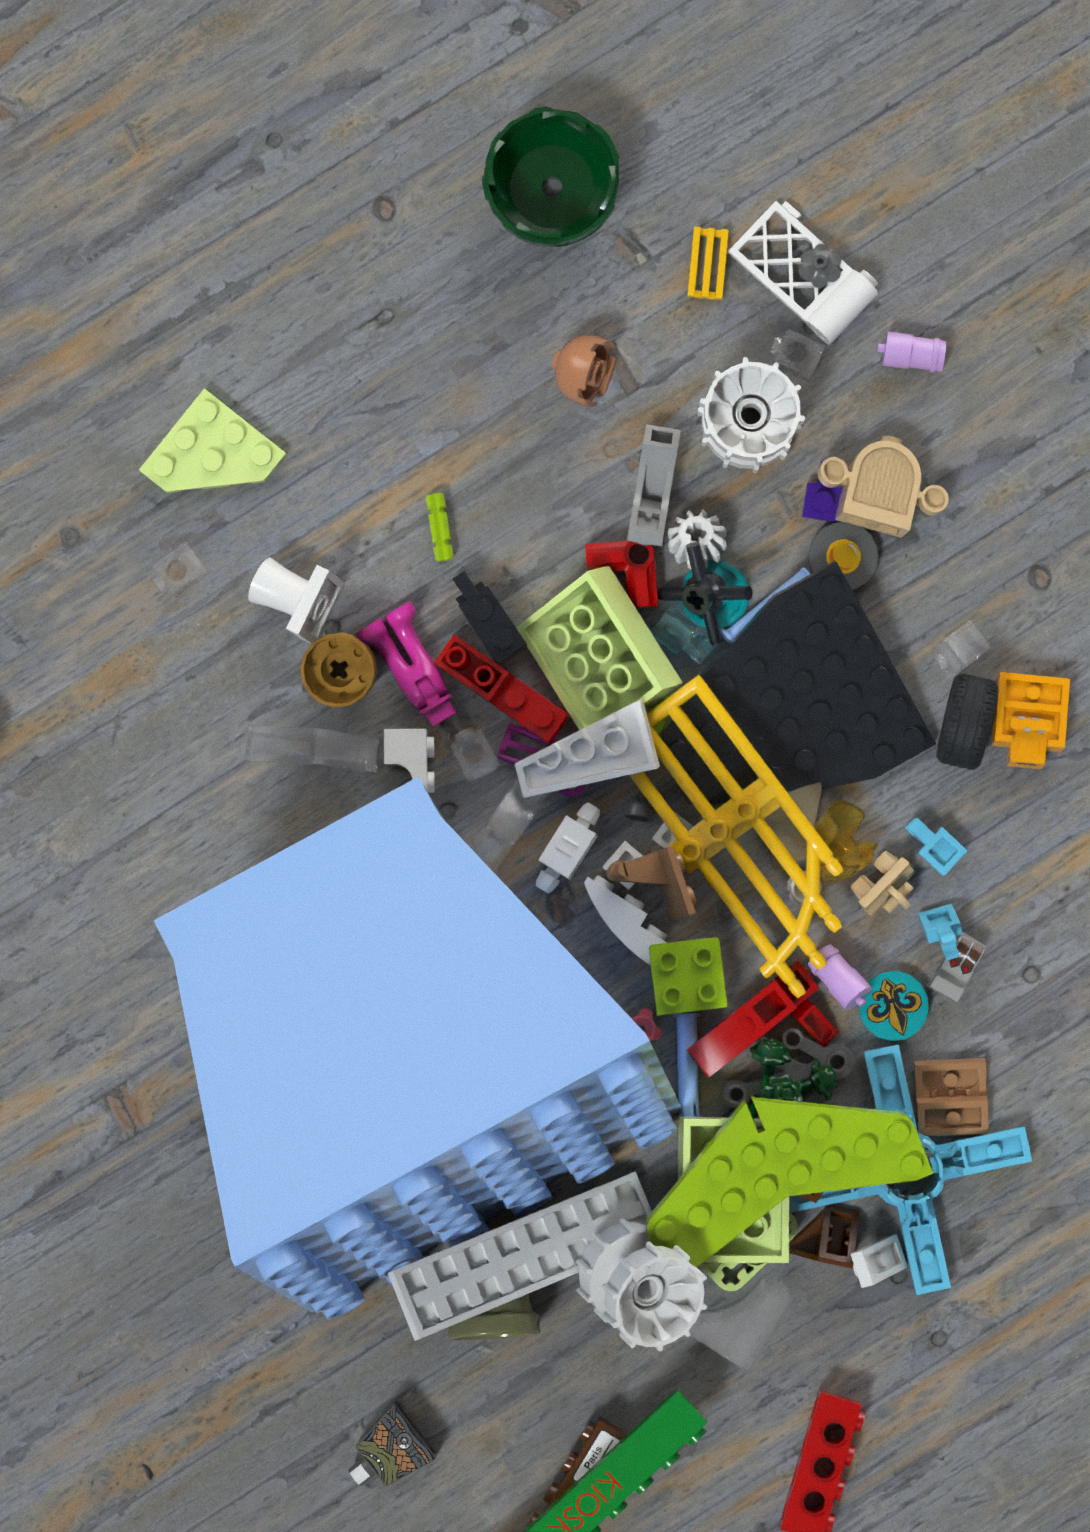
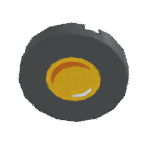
M845 522L833 523L823 528L812 540L808 557L809 567L813 573L836 561L851 589L856 590L864 586L874 575L878 564V548L872 535L863 527Z

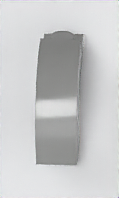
M646 424L627 541L637 542L641 545L662 546L681 430Z

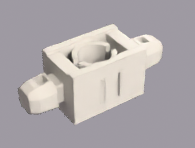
M590 803L584 804L576 814L579 816L577 821L567 815L565 816L539 858V861L546 865L547 869L545 872L541 870L536 880V886L548 894L554 891L560 883L557 880L560 875L571 880L598 837L589 828L591 825H596L600 817V809Z

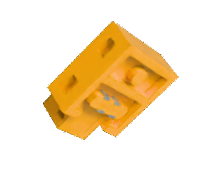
M1000 672L996 678L998 694L993 717L991 746L1008 748L1007 766L1042 769L1045 765L1046 751L1061 753L1065 748L1070 679Z

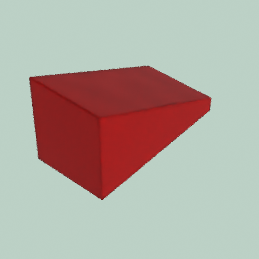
M808 999L804 1000L791 1012V1015L822 1047H825L839 1034L837 1029Z

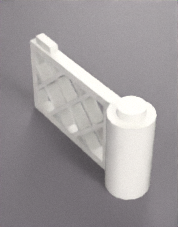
M775 201L733 245L728 253L800 317L822 341L830 345L878 295V291L875 289L878 283L867 271L862 270L859 273L849 267L843 260L839 266L841 270L840 278L836 282H828L825 286L826 288L819 296L818 288H815L811 282H793V264L802 263L801 258H792V240H807L813 245V249L818 244L824 243L798 221L801 214L787 201L782 205ZM777 213L787 222L788 234L767 235L766 223ZM791 226H792L799 234H791ZM763 228V236H755ZM788 241V258L768 259L767 242ZM748 242H763L764 260H748L740 251ZM789 265V283H774L768 278V266ZM756 266H764V273ZM814 288L815 300L804 310L794 301L793 289ZM781 289H790V297Z

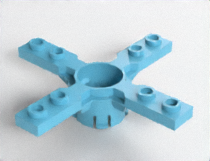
M899 1045L864 1051L863 1054L875 1109L905 1113L912 1120L917 1131ZM1024 1126L955 1140L954 1142L936 1145L929 1137L918 1133L924 1151H928L931 1155L929 1160L934 1173L930 1185L922 1193L900 1197L898 1196L899 1189L895 1188L891 1192L887 1185L884 1184L824 1192L817 1203L796 1195L789 1196V1212H797L878 1194L886 1203L898 1208L915 1294L920 1295L951 1288L932 1199L942 1191L943 1183L947 1179L1032 1162Z

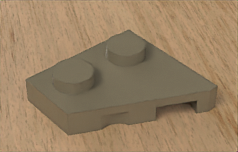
M821 782L788 792L813 827H815L822 791ZM779 807L764 818L795 861L805 860L807 841L783 809ZM769 849L773 867L781 866Z

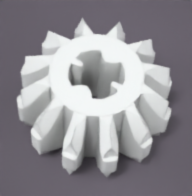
M704 509L700 512L699 516H694L688 510L686 520L676 517L674 521L675 527L668 530V538L670 539L668 549L671 554H675V561L678 565L687 561V566L691 570L686 545L692 542L700 543L706 568L708 567V560L718 563L720 560L719 552H725L727 548L726 541L724 540L727 536L724 526H719V518L715 515L707 519V512Z

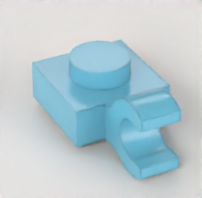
M913 818L905 827L911 835L923 844L917 853L941 876H945L968 851L943 827H939L933 833L918 818Z
M948 904L918 913L920 924L928 943L939 941L946 961L960 957L956 947L957 940L955 936L963 933L953 905Z

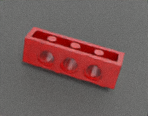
M818 1389L780 1518V1530L786 1532L832 1531L835 1514L830 1513L834 1499L840 1501L845 1486V1480L840 1479L844 1465H851L855 1452V1446L851 1445L854 1431H861L865 1418V1411L860 1410L862 1404L859 1400ZM831 1423H838L843 1426L842 1436L835 1441H830L824 1437V1430ZM822 1457L830 1458L833 1461L832 1470L825 1475L817 1474L814 1471L815 1462ZM814 1491L823 1495V1502L818 1508L809 1509L804 1505V1498L808 1493Z

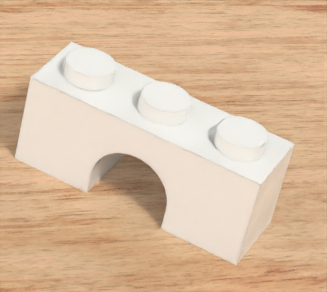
M384 729V765L406 768L410 772L412 780L419 777L427 792L435 793L434 772H428V758H434V737H428L427 729Z

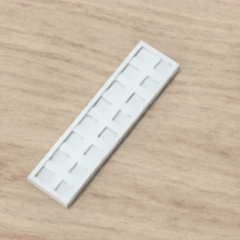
M635 1171L388 1272V1275L413 1338L416 1341L579 1273L580 1266L576 1263V1260L582 1259L587 1247L594 1240V1232L600 1234L607 1228L619 1224L621 1218L626 1219L628 1222L646 1225V1220L652 1211Z

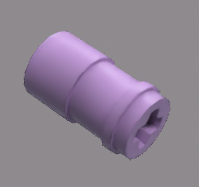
M887 331L885 344L878 343L877 352L883 353L882 366L902 369L915 368L929 370L931 373H935V371L942 372L946 353V341L935 337L934 339L914 337L913 334Z
M829 944L820 949L819 952L825 957L827 965L818 970L809 961L808 966L811 968V972L818 976L827 986L829 993L844 1010H851L857 1005L862 1007L866 1003L865 998L871 992L872 987L855 968H852L837 948Z

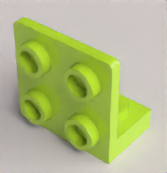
M718 937L649 946L657 1016L727 1007Z

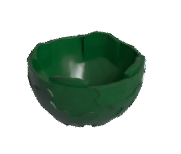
M547 106L534 108L529 113L508 123L491 142L485 160L484 175L482 176L484 196L493 214L500 220L504 228L520 240L543 247L568 246L595 233L614 211V202L619 185L620 157L610 136L602 126L594 124L577 112L552 109ZM554 179L560 182L562 191L558 196L548 197L543 193L542 186L547 180Z

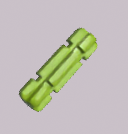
M443 493L429 494L426 496L427 510L431 513L428 517L432 542L436 545V547H433L435 560L437 562L450 561L454 558L452 544H449L451 535L447 512H444V508H446L445 497Z

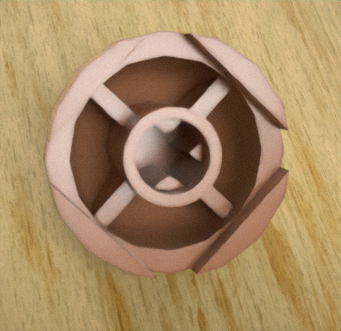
M593 335L579 336L570 340L562 350H558L555 353L552 369L555 370L556 384L558 389L569 400L589 408L598 404V402L592 400L596 397L597 393L605 394L615 366L616 357L609 355V347L615 349V344L611 340Z

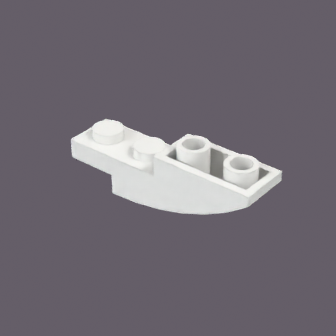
M598 875L594 880L587 877L584 885L600 917L629 950L651 966L649 946L667 943L664 941L667 934L649 924L647 929L641 927V924L648 915L642 911L645 906L644 903L629 894L624 899L612 892L615 885Z

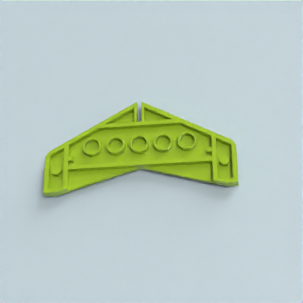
M751 1097L763 1127L757 1130L745 1100H743L648 1216L646 1231L654 1246H664L673 1249L675 1245H678L690 1256L688 1262L698 1267L788 1196L915 1181L933 1174V1171L912 1120L903 1112Z

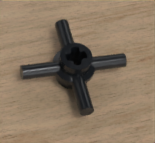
M692 542L686 545V550L693 576L687 581L686 587H660L658 589V599L660 601H683L684 606L695 615L703 614L710 644H720L723 642V636L716 611L722 607L724 600H750L752 598V588L750 586H727L720 575L714 572L707 573L700 543Z

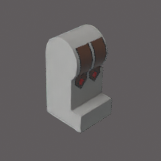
M964 932L956 938V947L960 957L947 961L944 957L927 985L928 988L957 1003L974 973V968L986 949L985 944Z

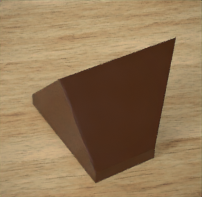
M825 1205L824 1209L789 1242V1253L818 1262L853 1268L854 1263L851 1253L855 1252L860 1211Z

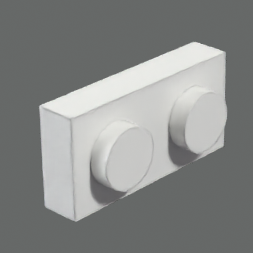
M897 1234L886 1236L851 1253L854 1263L853 1270L859 1278L862 1288L875 1285L908 1268Z

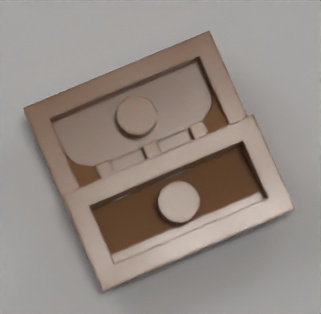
M985 1058L914 1061L918 1133L925 1136L989 1134Z

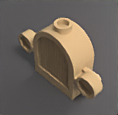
M882 436L881 441L866 446L850 462L848 467L842 459L830 457L819 466L817 472L818 479L824 486L834 488L843 485L835 520L900 538L910 531L915 506H919L921 511L927 515H937L947 507L949 501L946 490L941 486L930 485L922 492L919 490L921 484L920 465L914 454L902 445V440L893 436Z

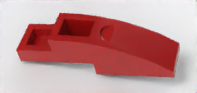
M454 634L434 661V664L550 745L571 717L567 712Z
M798 960L789 967L796 975L795 978L804 986L805 994L797 999L789 991L788 985L784 984L780 977L777 976L686 1049L707 1078L752 1045L819 989V986Z

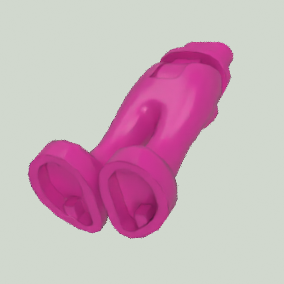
M409 601L387 614L384 618L410 656L412 665H408L399 653L382 619L360 630L355 636L364 644L378 651L390 668L402 692L417 709L420 708V716L425 714L431 726L434 727L454 715L456 711L448 700L452 696L450 693L445 694L447 688L438 667L434 664V661L423 647L414 630L413 620L416 609L412 601Z

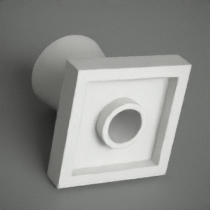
M269 557L258 568L249 589L248 599L251 603L267 606L291 615L292 617L286 629L300 639L312 644L318 640L345 582L331 571L319 565H316L308 581Z

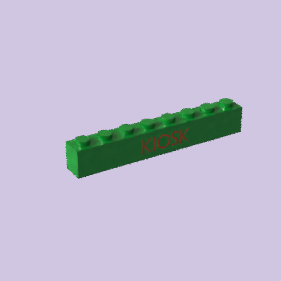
M677 1387L522 1532H600L599 1524L608 1515L614 1519L627 1507L628 1504L624 1500L634 1491L638 1495L641 1494L653 1483L654 1479L651 1477L653 1473L660 1467L667 1470L679 1459L680 1454L677 1451L687 1442L692 1446L707 1432L703 1428L708 1423L707 1419Z

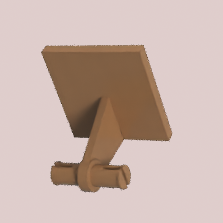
M673 846L630 861H615L606 870V877L610 881L658 884L670 921L695 914V894L690 886H686L682 874L685 872L684 861L679 852L675 853Z

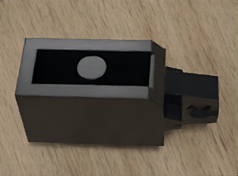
M465 571L452 578L462 595L456 598L460 611L498 665L501 666L527 648V643L488 586L485 587L482 581L474 586Z

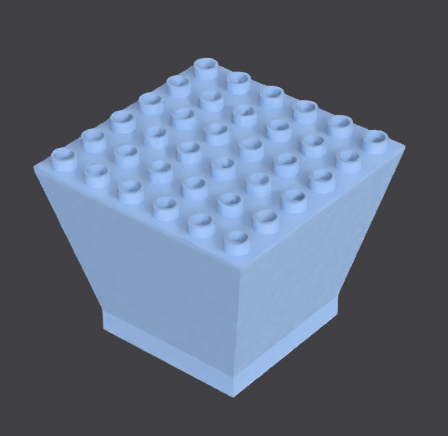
M419 777L154 920L174 959L231 1260L237 1269L311 1313L314 1311L316 1313L324 1312L327 1320L342 1316L361 1305L365 1298L359 1287L378 1276L379 1278L386 1277L389 1285L393 1286L388 1272L423 1259L424 1257L421 1253L440 1242L448 1243L452 1247L489 1232L490 1230L484 1218L504 1207L511 1209L513 1215L517 1218L545 1205L552 1199V1195L546 1185L570 1172L579 1184L604 1173L615 1164L609 1150L625 1141L634 1138L639 1149H645L663 1141L677 1130L671 1116L677 1114L682 1107L646 1033L445 822Z

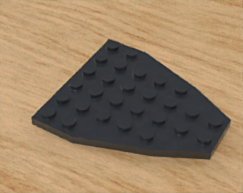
M836 561L829 563L774 594L700 674L787 792L821 782L822 789L875 779L936 745L934 738ZM697 694L680 706L742 790L759 778ZM670 717L659 733V736L709 803H726L731 797ZM678 785L688 805H692V802Z

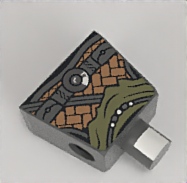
M396 1401L358 1441L356 1449L363 1458L349 1468L348 1471L359 1486L364 1485L375 1475L379 1477L385 1486H388L433 1462L437 1458V1453Z

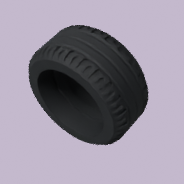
M960 673L954 677L937 747L936 757L939 762L964 769L967 768L968 770H975L980 767L997 700L998 686L995 681L965 673Z

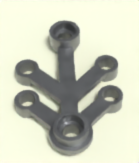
M795 1028L787 1029L782 1035V1043L785 1044L786 1048L791 1050L800 1049L816 1058L821 1065L828 1064L831 1066V1058L835 1055H840L844 1061L842 1067L838 1069L833 1068L837 1079L847 1077L854 1068V1056L844 1045L833 1044L824 1048L803 1037L802 1033ZM790 1032H795L799 1036V1042L794 1046H790L786 1042V1036ZM758 1039L748 1047V1052L751 1057L752 1053L750 1052V1047L754 1046L756 1043H760L761 1039ZM792 1059L790 1063L776 1066L784 1071L770 1077L780 1078L788 1074L791 1076L792 1082H800L810 1077L811 1064L813 1062L803 1065ZM763 1078L749 1083H744L741 1080L728 1081L722 1089L723 1101L732 1108H738L743 1100L747 1104L750 1097L760 1094ZM735 1087L743 1091V1097L739 1101H733L729 1095L731 1089ZM815 1091L813 1096H809L804 1101L809 1103L811 1100L816 1099L820 1104H825L826 1099L824 1095L818 1094Z

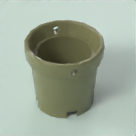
M530 1293L448 1327V1338L459 1341L523 1337L540 1333L539 1315L532 1311Z

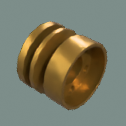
M344 632L327 634L314 641L304 653L300 667L302 683L309 695L319 703L335 708L350 706L365 697L374 686L378 672L376 657L370 646L364 644L355 635ZM335 660L338 663L344 661L348 663L349 666L346 668L348 676L346 678L342 675L333 676L332 672L335 667L332 663Z

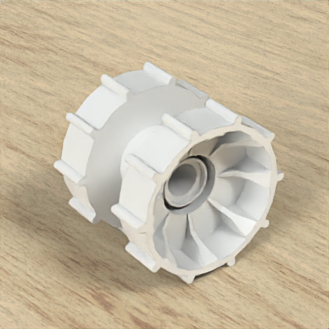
M744 357L741 364L732 366L722 373L715 371V380L712 382L706 399H700L697 415L702 416L704 438L701 445L709 446L712 452L724 462L723 468L732 465L738 468L753 469V473L756 474L759 467L768 465L778 458L785 460L786 452L791 447L790 443L794 434L800 432L801 425L805 421V417L800 415L798 393L801 386H794L789 378L778 370L779 364L777 362L770 366L759 362H748V358ZM745 408L756 409L760 414V420L755 424L745 423L741 418V412Z
M624 1218L620 1219L619 1224L607 1228L600 1234L594 1232V1240L587 1247L582 1259L576 1260V1263L580 1266V1287L576 1291L595 1307L594 1312L605 1323H609L613 1328H617L620 1331L619 1336L631 1348H634L637 1344L644 1347H655L658 1351H662L664 1345L676 1341L683 1335L689 1337V1329L696 1322L701 1310L707 1309V1305L703 1303L705 1294L703 1282L707 1280V1276L696 1266L688 1262L690 1256L678 1245H675L673 1249L664 1246H654L647 1234L646 1225L628 1222Z

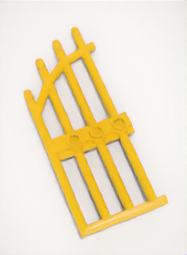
M698 674L648 712L647 717L657 757L704 819L690 830H687L644 772L629 776L675 836L676 840L668 846H673L675 853H680L687 872L690 874L697 868L701 871L767 961L759 967L763 976L769 978L776 972L783 983L788 985L789 991L798 999L806 991L785 962L797 946L801 948L805 955L809 956L810 962L818 970L827 965L825 957L821 952L817 951V946L807 934L814 911L817 912L820 918L824 919L825 925L833 933L842 927L836 914L832 913V909L820 894V860L826 864L827 870L835 877L844 870L837 858L833 857L832 851ZM694 695H698L759 777L744 790H742L680 707ZM670 715L731 797L729 801L717 810H714L653 728L654 725L666 716ZM779 807L783 809L807 841L806 874L764 819ZM752 827L805 896L797 919L737 840V838ZM726 848L789 932L790 935L777 950L709 860L722 849Z

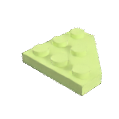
M204 388L141 466L139 471L166 493L226 487L244 483L253 484L266 482L287 454Z

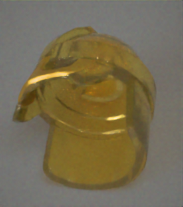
M842 800L833 801L819 821L813 825L814 829L832 851L833 857L838 859L844 870L835 877L827 870L826 864L820 860V876L825 881L830 882L849 879L874 861V851L878 845L874 841L858 844L852 837L864 820L865 814L859 807Z

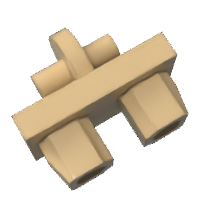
M884 851L873 864L884 876L874 885L865 875H862L851 885V889L859 899L858 903L871 918L881 907L889 914L898 905L906 911L911 907V904L905 897L914 888L907 881L916 872L904 857L898 859L889 852Z

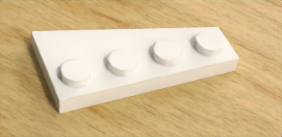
M643 698L515 763L523 798L660 767Z

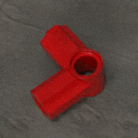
M626 540L585 544L587 571L609 566L613 572L625 571L627 595L635 608L659 606L655 552L652 545H643L649 551V558L644 564L637 565L632 563L629 558L631 548L641 545L637 542Z

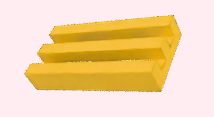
M694 226L688 298L722 301L729 230L702 229L701 227ZM700 237H707L702 291L695 290ZM714 238H721L716 292H709Z

